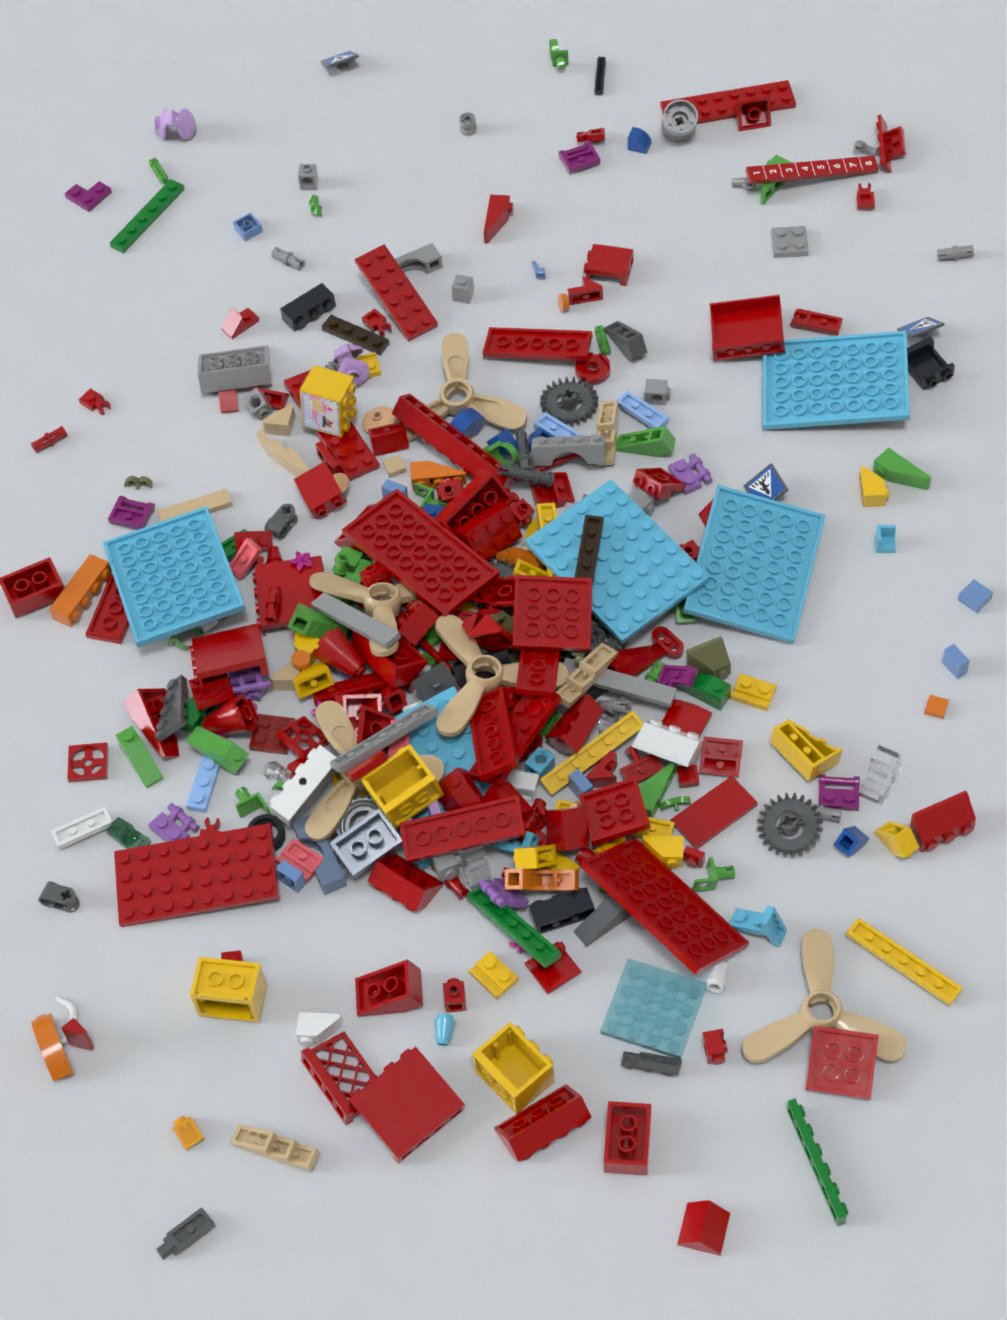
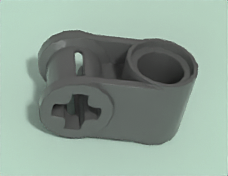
M289 503L280 506L277 512L266 522L265 531L272 530L273 536L280 540L284 539L298 522L294 506Z
M52 881L46 883L38 898L42 905L68 913L76 911L80 905V901L72 888Z

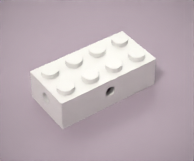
M321 745L309 752L307 756L309 759L305 764L301 763L295 770L296 775L292 780L289 778L282 787L283 791L279 795L275 794L270 801L271 814L279 818L282 824L289 829L293 827L292 822L302 816L337 772L330 765V762L336 756Z

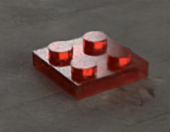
M258 714V719L255 721V725L258 724V727L252 733L249 744L250 751L288 755L289 747L276 736V733L281 728L294 722L295 718ZM289 730V731L287 732V735H288L291 739H292V736H293V731H292V730Z

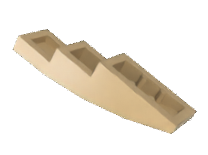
M618 400L600 402L596 427L598 435H605L607 458L606 463L596 464L597 466L615 464L618 436Z
M263 429L256 432L259 445L282 468L296 477L309 471L293 447L285 449L278 438L271 441Z
M601 643L580 661L579 668L568 676L566 684L555 692L560 694L562 698L560 703L567 708L576 703L603 674L618 652Z
M238 1124L230 1142L231 1145L253 1154L308 1171H312L320 1153L317 1148L298 1144L296 1140L277 1136L272 1131Z

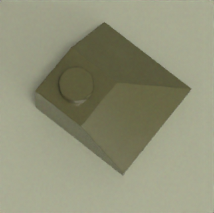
M719 636L687 649L686 666H694L698 669V673L712 675L719 679H724L730 675L731 663L723 638Z

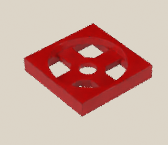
M305 716L281 728L276 733V736L302 760L307 758L313 748L317 749L319 745L325 747L330 744L323 732ZM289 730L296 734L292 739L287 735ZM304 734L307 736V738H301L300 735ZM315 734L319 739L318 743L312 739V736ZM303 742L310 747L304 750L298 744Z
M107 742L69 745L68 782L107 779ZM93 751H101L104 758L95 759ZM77 752H85L82 760H74V755ZM87 760H91L92 764L86 766L85 762ZM102 766L97 772L92 774V770L95 767ZM82 768L84 775L76 773L73 769Z

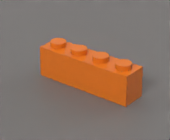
M92 554L87 557L49 608L53 620L71 628L75 622L79 621L83 611L90 606L91 600L100 592L102 585L112 574L108 561Z

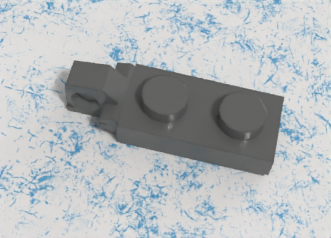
M624 1051L621 1066L629 1069L638 1067L647 1072L659 1071L665 1075L673 1076L679 1075L682 1060L646 1052L638 1054Z
M200 1208L166 1233L167 1236L163 1239L165 1243L156 1250L163 1260L172 1253L177 1255L214 1228L215 1223L204 1209Z

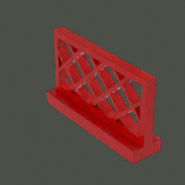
M345 1031L312 1049L309 1047L301 1051V1062L346 1126L353 1122L354 1117L359 1115L356 1109L349 1105L350 1095L353 1093L355 1085L367 1086V1082L356 1080L358 1072L368 1074L369 1079L375 1074ZM342 1039L347 1045L346 1050L334 1048L335 1043ZM320 1051L330 1052L328 1060L319 1059L316 1053ZM332 1053L344 1055L343 1062L331 1061ZM347 1056L356 1058L358 1060L357 1066L345 1064ZM329 1066L341 1068L339 1076L329 1074ZM343 1070L356 1071L354 1079L342 1077ZM340 1082L352 1084L351 1091H341L339 1088Z

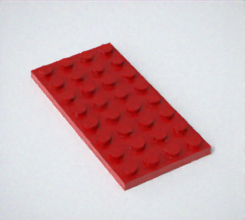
M395 489L342 529V534L381 567H384L388 573L440 616L451 615L500 576V571L398 489Z
M271 823L114 851L120 927L280 899Z
M635 837L583 860L580 865L593 880L695 975L746 949L750 943Z

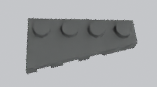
M183 675L171 679L167 684V692L163 698L164 703L160 711V719L156 726L155 738L159 741L164 740L187 724V720L184 719L187 715V710L184 708V705L187 703V699L184 697L187 693V678Z

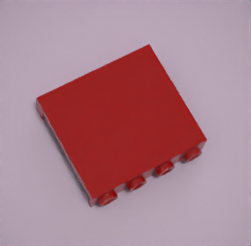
M780 294L709 303L714 361L785 352Z
M322 556L310 557L309 560L312 566L305 567L303 565L300 571L297 569V564H291L290 560L255 565V572L252 573L253 583L257 584V587L254 588L255 599H258V603H255L256 614L260 616V618H256V621L262 630L263 636H266L265 629L288 626L298 603L313 609L311 603L323 592L312 588L309 581L311 575L324 572ZM276 585L281 588L279 600L281 607L278 609L276 623H268L265 621L267 611L265 604L269 596V587Z
M258 623L191 638L192 646H189L193 675L195 683L200 684L201 690L204 689L202 679L254 666H260L262 676L269 674Z
M416 1046L412 1050L406 1049L400 1055V1059L394 1063L392 1061L386 1065L382 1074L371 1077L367 1081V1086L362 1090L360 1088L355 1090L350 1095L351 1099H349L350 1107L356 1109L391 1151L393 1159L398 1164L459 1115L465 1108L463 1101Z

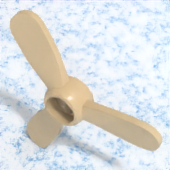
M460 333L447 334L442 340V359L448 381L440 389V399L426 406L442 418L447 414L456 416L464 409L473 408L485 417L484 420L503 429L508 428L509 431L522 429L527 422V413L523 407L501 398L475 394L472 385L467 381L469 367L468 341ZM454 394H467L466 398L462 401H449V398ZM404 424L408 441L419 436Z
M327 572L315 573L311 575L309 581L310 586L316 590L363 603L368 616L398 631L395 617L399 615L401 605L418 598L402 583L394 586L390 583L381 582L366 587ZM369 639L370 650L375 656H389L397 651L399 647V639L388 649Z
M454 615L440 616L435 625L436 632L447 647L467 666L465 674L466 685L449 701L436 721L437 731L446 737H453L464 731L474 716L483 694L502 685L516 687L519 663L502 665L495 657L482 655L477 643L468 637L467 632L461 626L463 624L462 620ZM561 662L558 665L556 689H560L566 684L567 677L569 676L567 667ZM480 671H488L495 676L483 679L475 674Z
M334 701L321 703L315 711L316 721L336 752L341 755L358 745L354 728L343 707ZM419 755L439 783L445 774L442 760L433 755ZM345 772L341 774L342 779L322 799L306 822L305 831L312 840L323 841L333 834L347 813L357 791L366 790L360 778L352 783L345 775Z
M821 929L807 931L803 936L801 949L803 969L810 994L803 1000L799 1013L775 1021L749 1035L742 1044L744 1057L753 1063L766 1062L790 1048L808 1032L813 1033L814 1026L877 1034L879 1038L876 1058L886 1062L900 1060L906 1052V1041L901 1033L873 1019L843 1011L839 998L831 992L834 971V953L831 937ZM816 1004L828 1005L833 1010V1017L828 1020L816 1019L811 1015L810 1008Z

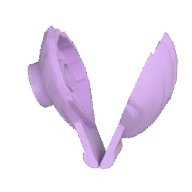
M165 108L160 116L155 117L154 129L159 130L162 139L166 138L168 124L176 127L180 137L184 140H188L194 135L196 129L195 118L188 109H181L177 113L174 110H167Z
M347 344L333 351L332 362L340 364L338 372L347 375L356 373L354 376V384L356 386L361 385L367 380L370 374L368 364L362 360L354 359V357L363 353L362 347Z

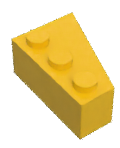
M788 719L773 728L770 743L808 782L839 763L842 749L839 747L835 749L828 745L823 738L818 739L809 734V730Z

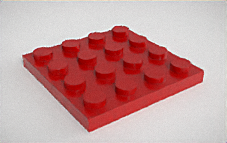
M515 575L512 648L590 652L592 578Z

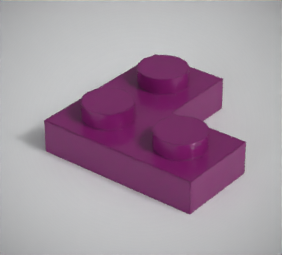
M98 181L88 191L75 184L64 194L68 200L90 212L112 193V190L109 186Z
M663 665L656 683L676 688V686L692 687L698 669L694 666Z

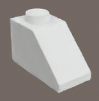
M299 1012L296 1029L298 1043L304 1046L322 1043L342 1027L341 1014Z

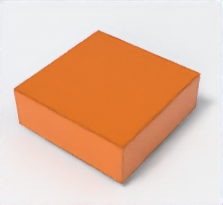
M930 695L924 714L944 719L949 700Z

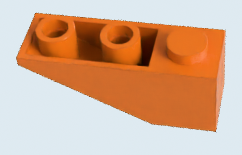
M428 460L410 462L413 491L415 482L430 488L439 489L438 483H442V480L447 478H460L463 485H467L465 471Z

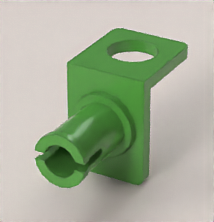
M414 483L415 495L425 498L420 508L423 509L424 503L443 507L448 505L447 503L435 500L433 488ZM419 489H423L427 494L422 493Z
M241 787L244 793L239 788L236 790L235 795L241 801L235 805L240 818L261 807L266 814H271L268 805L259 792L251 796L246 787Z
M709 857L706 865L708 878L696 879L692 890L694 892L715 890L718 879L735 878V870H732L734 866L716 867L713 857ZM708 883L706 886L699 887L701 884Z

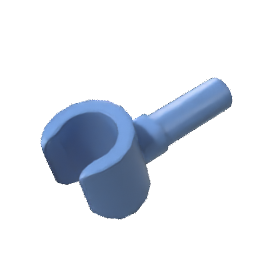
M533 260L531 263L535 268L536 279L546 278L545 268H539L536 261Z

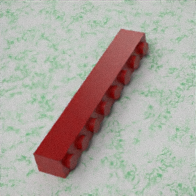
M410 393L399 396L392 411V415L399 422L407 425L412 432L421 436L426 443L434 446L439 453L447 456L452 463L460 466L467 474L475 478L482 470L491 471L497 476L503 486L510 490L515 478L498 475V471L506 472V470L499 469L502 463Z

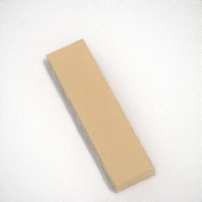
M226 488L157 510L162 522L205 506L208 507L211 513L233 505Z

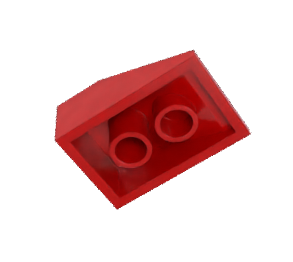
M408 959L355 978L357 1016L359 1017L407 1012L423 1006L421 969Z

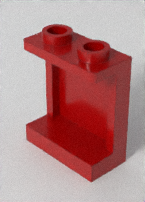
M593 244L592 249L588 251V263L584 264L583 273H586V278L588 279L591 278V275L620 278V286H627L634 262V249Z
M325 461L294 479L315 519L325 516L330 511L341 507L347 502L331 469Z

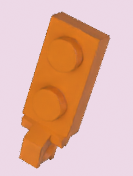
M513 547L507 550L503 549L496 554L497 560L500 558L501 561L505 562L508 559V565H511L513 562L516 565L519 558L547 572L546 566L531 550Z

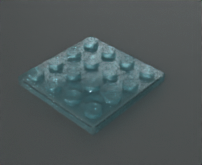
M628 958L600 1034L681 1059L707 989V983Z

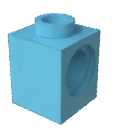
M538 747L524 763L525 772L539 774V779H541L554 769L555 756L549 750Z

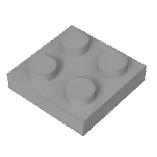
M806 226L771 228L774 258L808 256Z

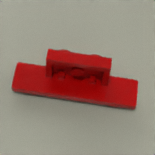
M879 114L877 115L878 122H876V126L879 131L877 137L880 146L878 148L882 157L880 158V164L882 168H886L887 172L890 173L892 172L891 160L906 155L904 130L902 126L888 131L887 123L882 115Z

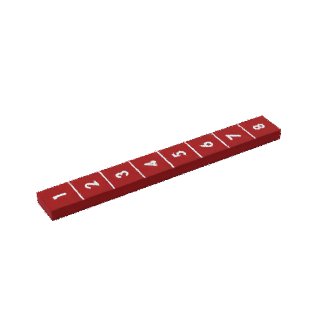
M875 156L750 166L746 167L745 171L749 184L870 174L877 173L879 169Z

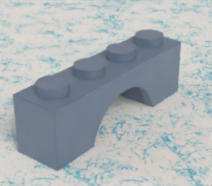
M308 815L292 822L299 842L308 848H314L322 853V862L315 869V873L324 895H327L347 886L345 878L348 877L344 866H339L340 858L335 850L332 851L330 847V837L323 841H314L307 835L305 825L310 817Z

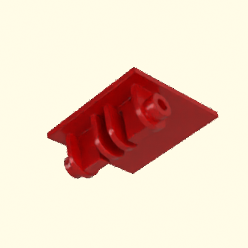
M557 941L553 944L561 951V958L547 968L543 967L533 957L524 963L547 994L582 973L565 951L566 946L562 941L560 943Z

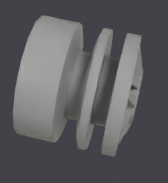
M682 99L674 100L667 105L661 123L662 132L667 139L680 143L692 137L698 121V112L695 106L689 101Z

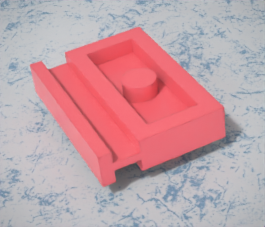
M293 838L281 852V855L276 858V863L280 864L283 860L287 861L303 872L305 881L308 883L311 876L316 874L315 869L321 864L323 857Z

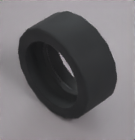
M262 814L250 821L248 827L271 823L278 831L277 836L273 839L274 850H279L283 846L286 836L281 820L271 814Z

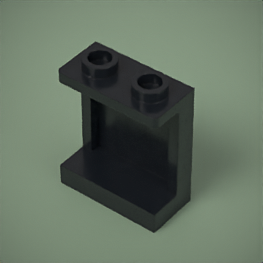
M931 336L907 347L908 373L923 391L936 386L944 380H949L954 375L955 365L953 363L947 364L934 349L935 341Z

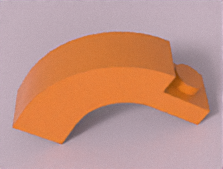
M505 869V890L579 891V870Z
M52 1014L38 1016L31 1022V1025L54 1082L73 1074Z

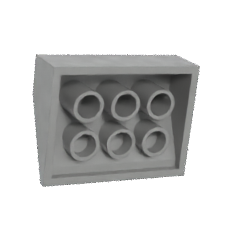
M268 345L200 354L198 359V378L201 393L214 394L216 391H228L238 388L245 390L253 386L266 387L268 384H271Z

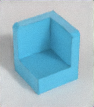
M877 525L875 536L876 553H895L896 525Z

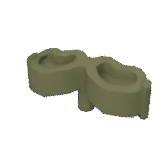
M129 476L125 479L124 487L136 486V489H139L141 485L151 488L153 481L146 476H141L140 478Z
M585 651L572 652V656H576V659L573 660L575 664L579 665L580 661L584 659Z

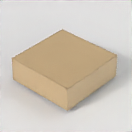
M400 455L383 460V465L389 477L406 472V467Z

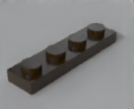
M330 315L321 326L322 331L358 345L370 352H376L379 356L390 344L389 339L334 315Z
M585 514L575 578H592L593 585L604 517Z

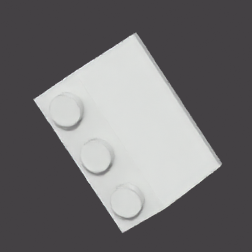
M657 719L644 722L633 743V748L686 767L697 762L704 739L699 738L698 734L694 732H688L687 734L682 732L681 728L670 725L668 727L662 725L663 722Z

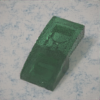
M120 817L106 830L109 836L126 849L146 846L151 843L150 838L135 830L132 824Z

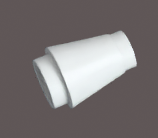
M721 961L714 965L706 979V987L710 992L721 993L726 988V963Z

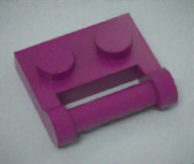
M590 141L566 151H558L560 160L563 161L570 174L600 164V157Z
M119 496L108 517V521L111 524L132 529H142L145 527L150 515L154 512L155 504L151 502H138L127 499L125 496ZM128 507H133V508L141 509V510H144V511H140V510H136V509H132V508H128Z
M820 774L818 806L823 804L824 807L838 810L859 811L860 776L845 778L827 777L826 774ZM825 784L853 786V790L825 788Z

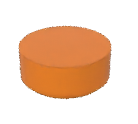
M566 293L558 295V304L561 311L569 310V298Z
M304 650L293 653L291 657L293 667L298 670L308 668L311 664L310 654Z

